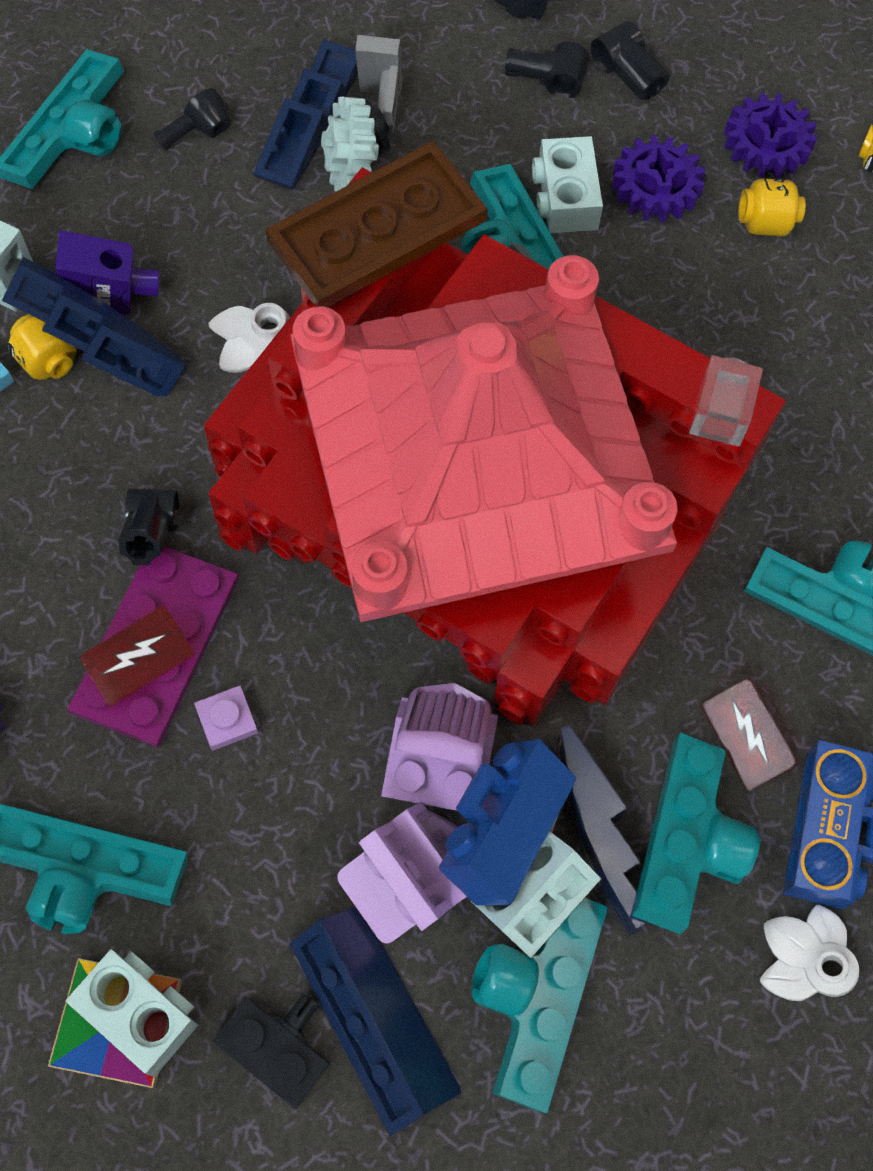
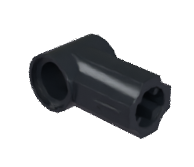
M626 21L592 40L591 54L594 61H600L607 68L605 70L607 74L614 71L640 100H649L659 94L668 84L670 74L645 49L642 33L633 22Z
M129 488L125 502V523L118 541L120 554L129 558L133 565H150L155 557L161 556L168 532L177 531L178 525H174L173 521L175 510L180 508L178 490Z

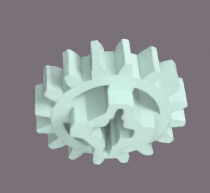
M338 97V103H333L332 105L333 116L329 115L328 117L329 126L326 131H322L321 146L324 149L325 169L331 172L329 182L330 185H334L335 192L347 186L362 167L372 172L370 165L378 157L379 145L376 144V136L374 134V118H369L371 107L370 105H365L364 98Z

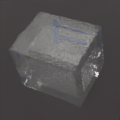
M711 355L701 382L689 434L740 447L751 423L763 368L749 365L738 358H721Z

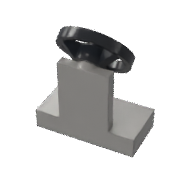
M357 35L355 52L360 92L379 94L377 108L373 107L366 97L361 96L359 98H364L365 105H370L371 107L369 118H374L376 144L379 145L378 153L382 155L390 151L387 133H394L398 97L401 95L402 89L400 39Z

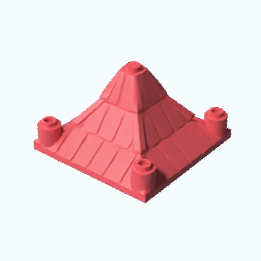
M569 255L557 259L549 268L546 285L529 288L521 292L514 291L490 296L482 300L475 299L446 305L438 309L431 308L416 311L399 317L367 321L360 325L345 326L341 315L333 309L324 306L311 307L296 317L293 324V334H291L292 347L360 622L674 551L677 541L672 530V524L677 514V502L670 490L653 481V475L642 448L640 437L627 404V398L616 371L594 303L599 283L598 271L594 264L586 258Z

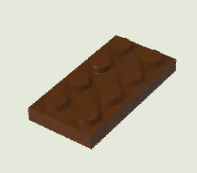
M431 141L271 225L265 230L267 241L315 307L324 306L328 308L487 221L488 208L435 142Z

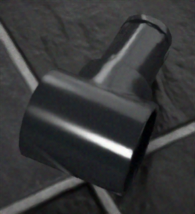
M575 42L559 43L554 51L545 50L544 54L509 48L505 62V75L539 79L540 84H545L550 94L555 95L556 92L569 94L568 98H574L580 93L589 54L583 46Z

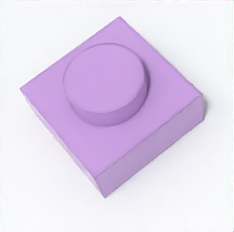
M241 686L194 703L212 751L258 734Z

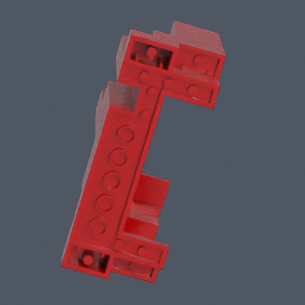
M362 167L348 185L372 172ZM483 234L469 254L445 243L328 308L341 315L345 326H355L367 321L399 317L416 311L431 308L438 309L446 305L475 299L482 300L490 296L514 291L521 292L529 288L546 285L549 270ZM301 288V305L203 425L209 444L208 449L211 452L215 466L214 470L220 477L208 492L214 512L213 517L216 519L220 531L219 536L231 548L242 551L246 547L255 554H258L265 543L270 541L268 543L269 547L283 559L291 561L293 557H296L305 564L307 562L313 563L317 560L329 567L332 575L339 582L352 588L292 347L291 334H293V324L296 317L304 310L315 307ZM597 296L594 303L616 371L627 398V404L640 437L642 448L653 475V481L670 490L677 502V514L672 524V530L677 541L674 551L403 613L415 620L419 630L431 639L442 641L444 638L459 647L463 661L468 664L467 670L474 677L488 684L493 680L497 681L493 701L499 704L498 711L505 718L518 725H522L526 721L535 727L564 680L571 684L570 690L583 701L595 703L598 700L604 705L608 703L717 530L735 491L764 447L786 402L785 399Z

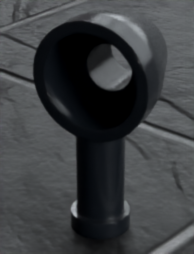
M209 88L196 94L187 103L181 117L161 131H155L153 135L161 147L167 151L171 148V144L194 128L214 138L226 131L231 121L222 97L216 89Z

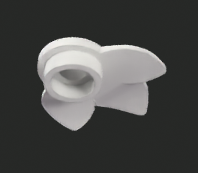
M264 303L257 306L254 310L243 306H235L216 315L209 322V328L227 340L221 352L220 368L223 371L232 373L248 370L290 318L289 314L277 304ZM267 323H275L277 325L273 329H262Z
M816 905L811 910L807 922L798 918L783 916L767 920L764 923L767 943L773 954L779 959L760 978L761 984L768 991L787 1000L803 1001L817 992L830 997L843 996L855 987L859 978V964L854 954L846 948L847 929L839 916L821 905ZM833 960L838 962L843 970L837 976H829L822 970V965L826 961Z

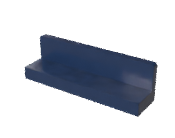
M356 906L318 920L289 943L390 1136L461 1093L460 1086L382 943Z

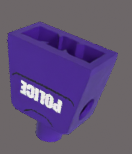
M59 230L55 267L56 275L76 285L120 314H131L132 294L158 297L159 270L134 268L133 246L129 243Z

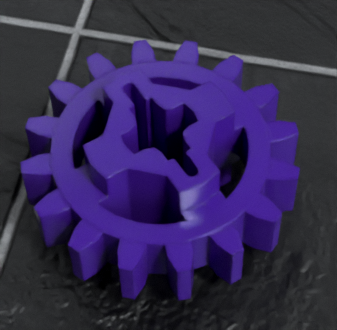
M760 93L756 103L749 97H746L742 107L734 106L724 130V135L727 136L724 147L725 149H733L730 158L732 162L741 159L745 162L743 171L747 172L752 167L758 169V177L763 178L766 171H772L775 178H780L783 169L794 174L799 164L806 165L817 140V136L813 135L816 122H806L810 113L807 109L799 112L795 110L796 100L793 99L788 104L782 103L781 94H777L774 101H770L764 93Z
M651 135L650 143L646 145L639 138L635 139L633 150L624 147L620 159L615 161L612 189L619 190L617 202L624 203L629 201L628 213L633 214L639 209L643 211L644 221H648L652 214H657L661 223L666 221L668 213H672L677 219L682 218L684 208L690 211L694 209L696 200L701 197L704 187L703 177L705 168L697 167L700 156L698 154L688 156L686 153L689 145L686 143L678 148L673 146V137H668L665 144L659 143L656 135Z

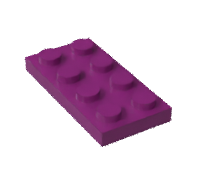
M165 546L161 556L155 557L150 565H140L67 709L69 713L148 745L160 748L239 581L238 574ZM172 631L171 634L150 646L159 652L158 654L132 659L138 665L98 676L120 662L113 654L138 649L132 643Z

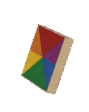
M78 958L67 998L99 962ZM153 974L148 979L162 993L169 986L173 987L178 993L180 992L181 979ZM120 977L108 984L105 990V1000L109 1006L118 1005L126 999L129 993L128 980ZM67 1002L65 1003L48 1067L155 1089L159 1073L155 1077L145 1074ZM157 1012L146 1020L144 1035L149 1042L162 1039L168 1032L169 1018L165 1012Z

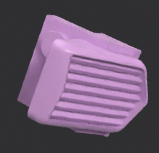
M456 683L418 687L411 692L409 698L402 697L395 720L381 796L414 803L422 802L425 805L457 811L456 806L481 764L489 765L498 719V715L491 714L490 703Z
M422 802L406 809L391 822L377 828L358 842L364 852L343 867L338 873L339 884L377 938L383 943L393 942L416 924L423 931L467 897L439 869V865L448 851L445 847L446 841L450 834L459 826L434 812L428 811Z

